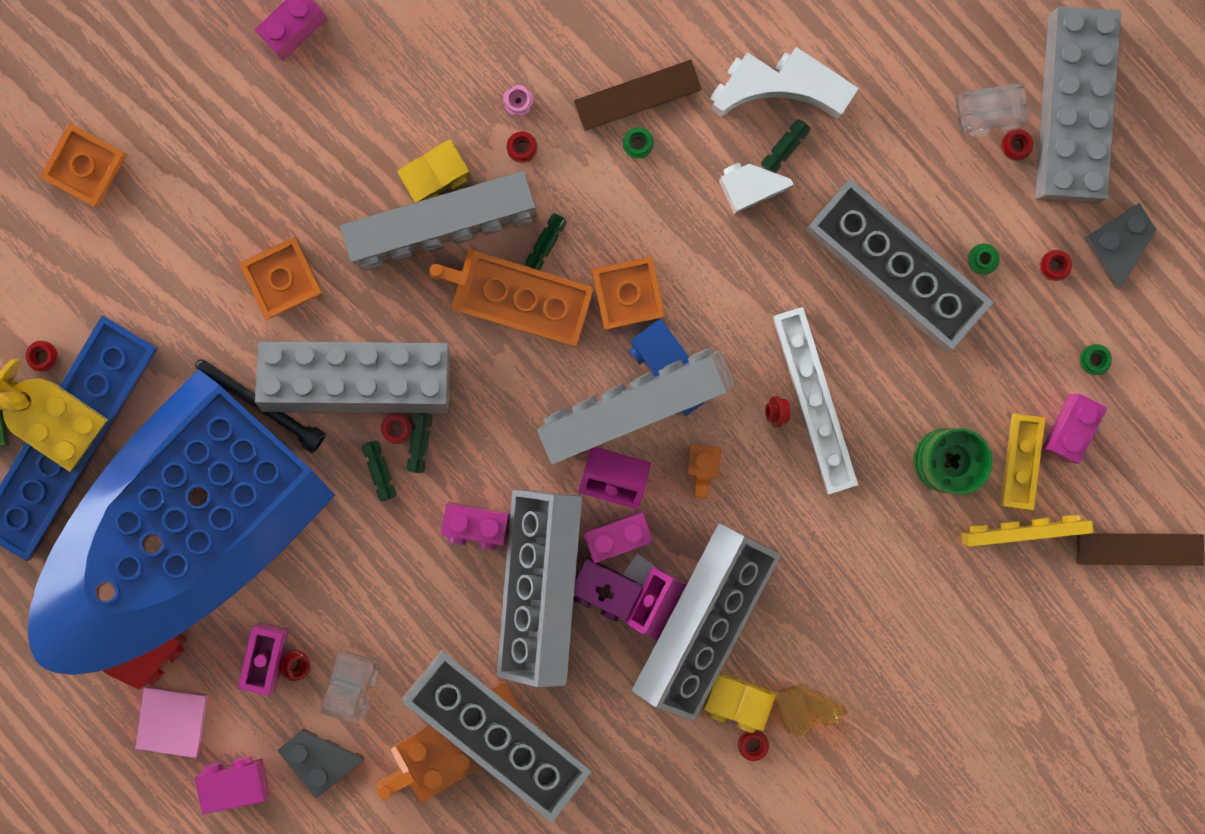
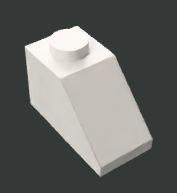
M740 163L724 169L725 175L719 179V183L734 214L783 193L794 185L790 178L752 164L742 167Z

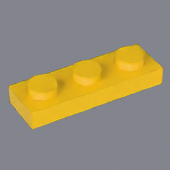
M1012 414L1000 506L1034 510L1045 417Z

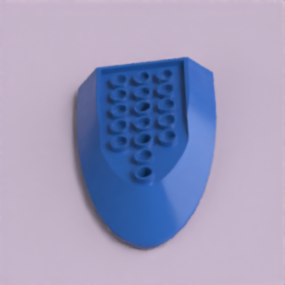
M198 369L118 452L86 493L54 544L37 581L29 610L28 639L35 661L44 669L54 673L77 675L99 672L124 664L160 647L209 615L257 576L336 495L303 461L228 392ZM198 488L204 489L208 495L207 501L201 506L192 505L189 501L190 493ZM152 536L160 537L162 541L161 548L155 553H148L145 549L147 539ZM111 583L115 588V594L112 599L102 601L99 597V589L102 585Z

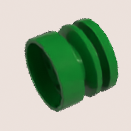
M965 428L935 429L925 434L918 442L913 455L914 470L919 480L929 489L941 493L969 494L982 487L988 480L993 467L992 452L987 441L977 432ZM945 455L952 456V458L949 460L951 466L944 465V463L947 461Z

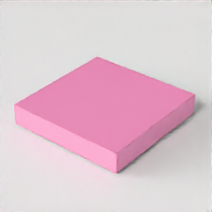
M144 687L135 749L197 758L200 753L208 695L159 687Z

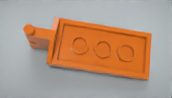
M471 249L467 251L461 271L437 263L431 265L428 271L429 278L456 286L451 310L577 347L594 287Z
M505 681L490 688L524 716ZM429 724L390 747L400 768L377 781V794L380 799L385 800L410 785L422 804L479 770L482 766Z

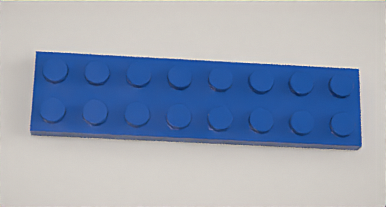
M101 316L61 382L60 387L107 418L108 422L71 472L25 442L0 484V546L25 561L32 559L157 352L158 347L110 318Z

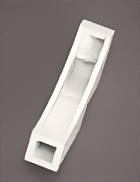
M797 47L791 55L787 52L784 53L775 67L780 71L779 73L747 52L742 60L737 57L727 73L731 75V78L724 86L720 83L710 99L714 103L711 111L722 117L733 108L749 101L763 98H788L815 106L837 120L859 88Z

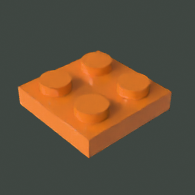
M69 122L44 167L40 178L98 208L127 154Z
M297 237L288 239L239 263L265 320L274 318L323 294Z
M652 256L591 269L604 330L665 318Z

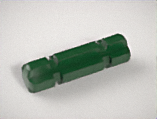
M797 119L789 128L791 132H786L771 150L772 155L768 154L763 159L761 166L765 170L776 173L782 166L780 163L782 161L786 162L800 145V138L804 140L811 129L804 121Z
M556 213L551 215L547 222L548 227H544L532 248L534 250L533 253H529L525 260L527 267L536 270L541 269L544 264V257H548L559 237V231L562 232L567 223L564 217Z
M429 413L414 414L413 425L416 426L415 429H412L408 453L411 454V458H408L406 467L409 472L423 473L425 471L426 461L423 458L427 456L430 432L427 430L432 424V415Z
M371 441L362 445L364 456L369 459L367 465L374 486L378 485L379 488L376 490L379 500L386 501L396 497L397 493L394 484L390 485L389 482L392 478L385 457L380 455L383 451L379 441Z

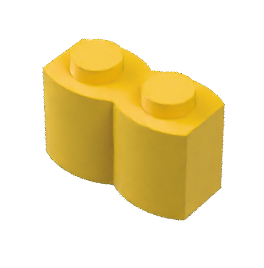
M450 139L397 171L415 203L440 196L443 191L449 188L452 191L458 190L468 183L467 177L471 175V172Z
M719 673L703 704V708L709 712L707 716L711 719L725 723L726 718L738 722V728L754 733L755 729L764 730L776 695L765 688Z

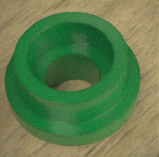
M632 128L623 138L624 151L634 159L647 157L653 149V137L644 128ZM634 139H642L644 146L641 149L634 148L632 145Z
M978 244L968 254L969 267L977 274L986 275L992 273L999 265V253L990 244ZM982 253L989 256V262L986 265L980 262L979 257Z
M1100 344L1087 346L1080 355L1082 369L1091 375L1105 373L1112 363L1110 351ZM1093 354L1099 357V363L1096 366L1090 361Z

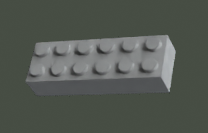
M1058 6L1048 15L1035 192L1036 200L1097 204L1108 199L1121 11Z
M521 171L342 224L340 228L351 263L368 271L382 267V261L394 259L395 262L412 258V252L421 249L425 253L440 250L443 248L442 243L454 241L455 244L470 241L473 239L472 234L483 231L485 235H491L503 230L502 225L512 222L515 227L532 222L531 217L536 216L537 213L525 172Z
M851 179L839 189L804 230L944 351L953 350L994 303Z
M259 341L255 403L262 412L449 414L450 349L448 343Z
M709 347L689 357V363L683 365L682 361L678 360L664 366L663 369L658 371L660 374L654 377L653 372H649L630 382V387L627 389L624 384L618 385L601 394L600 400H597L595 395L573 406L572 412L566 407L544 418L545 424L538 428L537 432L551 464L727 393L735 385V382L721 349L712 353Z
M512 490L497 677L537 688L566 686L582 496L535 490Z
M719 523L651 655L638 676L632 692L655 708L695 721L781 554Z
M442 649L401 699L402 703L551 823L592 772Z

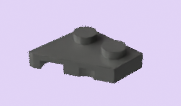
M1139 203L1084 238L1114 286L1120 287L1124 284L1155 233L1156 228Z
M302 729L277 750L316 799L364 760L361 754L347 751L339 747V744L330 740H323L305 729Z

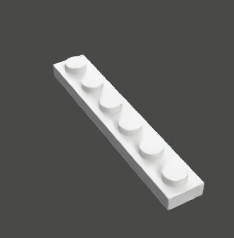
M801 307L772 316L826 493L832 494L858 486L804 308Z

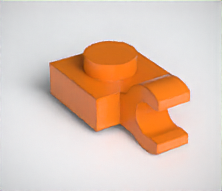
M690 444L687 475L696 476L694 498H708L709 478H718L721 447Z

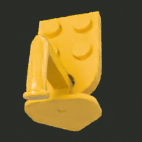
M18 358L11 359L0 371V410H2L5 424L17 437L69 472L73 471L106 425L108 419L52 381L33 378L19 383L16 382L14 379L22 361Z

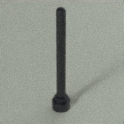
M199 359L196 361L195 367L197 370L199 369L216 383L299 437L298 441L302 443L301 447L311 454L315 453L324 441L326 433L316 426L314 428L310 426L305 427L284 412H262L255 403L254 392L206 360Z

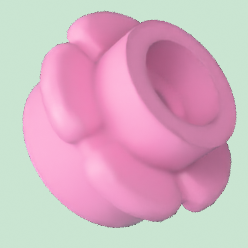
M515 85L513 88L508 89L503 96V101L506 103L505 109L511 115H526L531 110L530 106L534 103L533 94L527 91L525 86ZM520 98L521 103L517 104L515 100Z

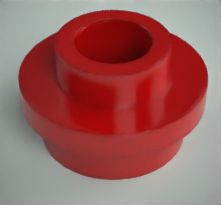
M1014 129L1003 137L1001 148L1007 158L1020 161L1028 157L1032 152L1033 140L1028 132ZM1013 140L1021 143L1020 151L1012 148Z
M520 131L509 137L506 149L512 160L518 163H526L535 157L538 146L536 139L530 133ZM521 142L528 145V149L524 153H519L516 150L517 145Z
M1061 250L1047 252L1040 262L1041 273L1051 281L1065 279L1072 269L1071 258ZM1053 260L1058 261L1060 264L1058 271L1051 269L1050 264Z
M36 341L28 347L26 361L35 371H49L58 361V352L50 342ZM44 350L47 353V359L41 362L39 360V353Z
M779 396L771 397L770 402L765 407L767 421H771L773 427H781L782 424L789 422L791 412L788 400L781 399Z
M392 413L382 421L381 433L388 442L400 444L411 436L412 423L404 414ZM396 422L402 425L403 429L400 434L392 432L391 427Z
M300 650L287 652L280 661L279 670L281 675L289 681H298L305 678L310 671V660L307 654ZM297 660L296 667L290 669L292 662Z
M755 730L754 733L745 731L738 740V750L745 759L758 761L768 753L769 741L766 735L759 730ZM750 740H757L759 742L756 749L751 750L747 747Z

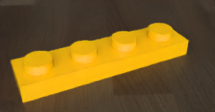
M1081 514L1063 515L1062 521L1051 522L1050 517L1031 519L1030 525L1021 526L1019 521H1006L1000 523L1001 528L989 529L988 524L969 526L970 531L961 532L962 545L971 547L1093 533V524L1091 520L1081 519Z

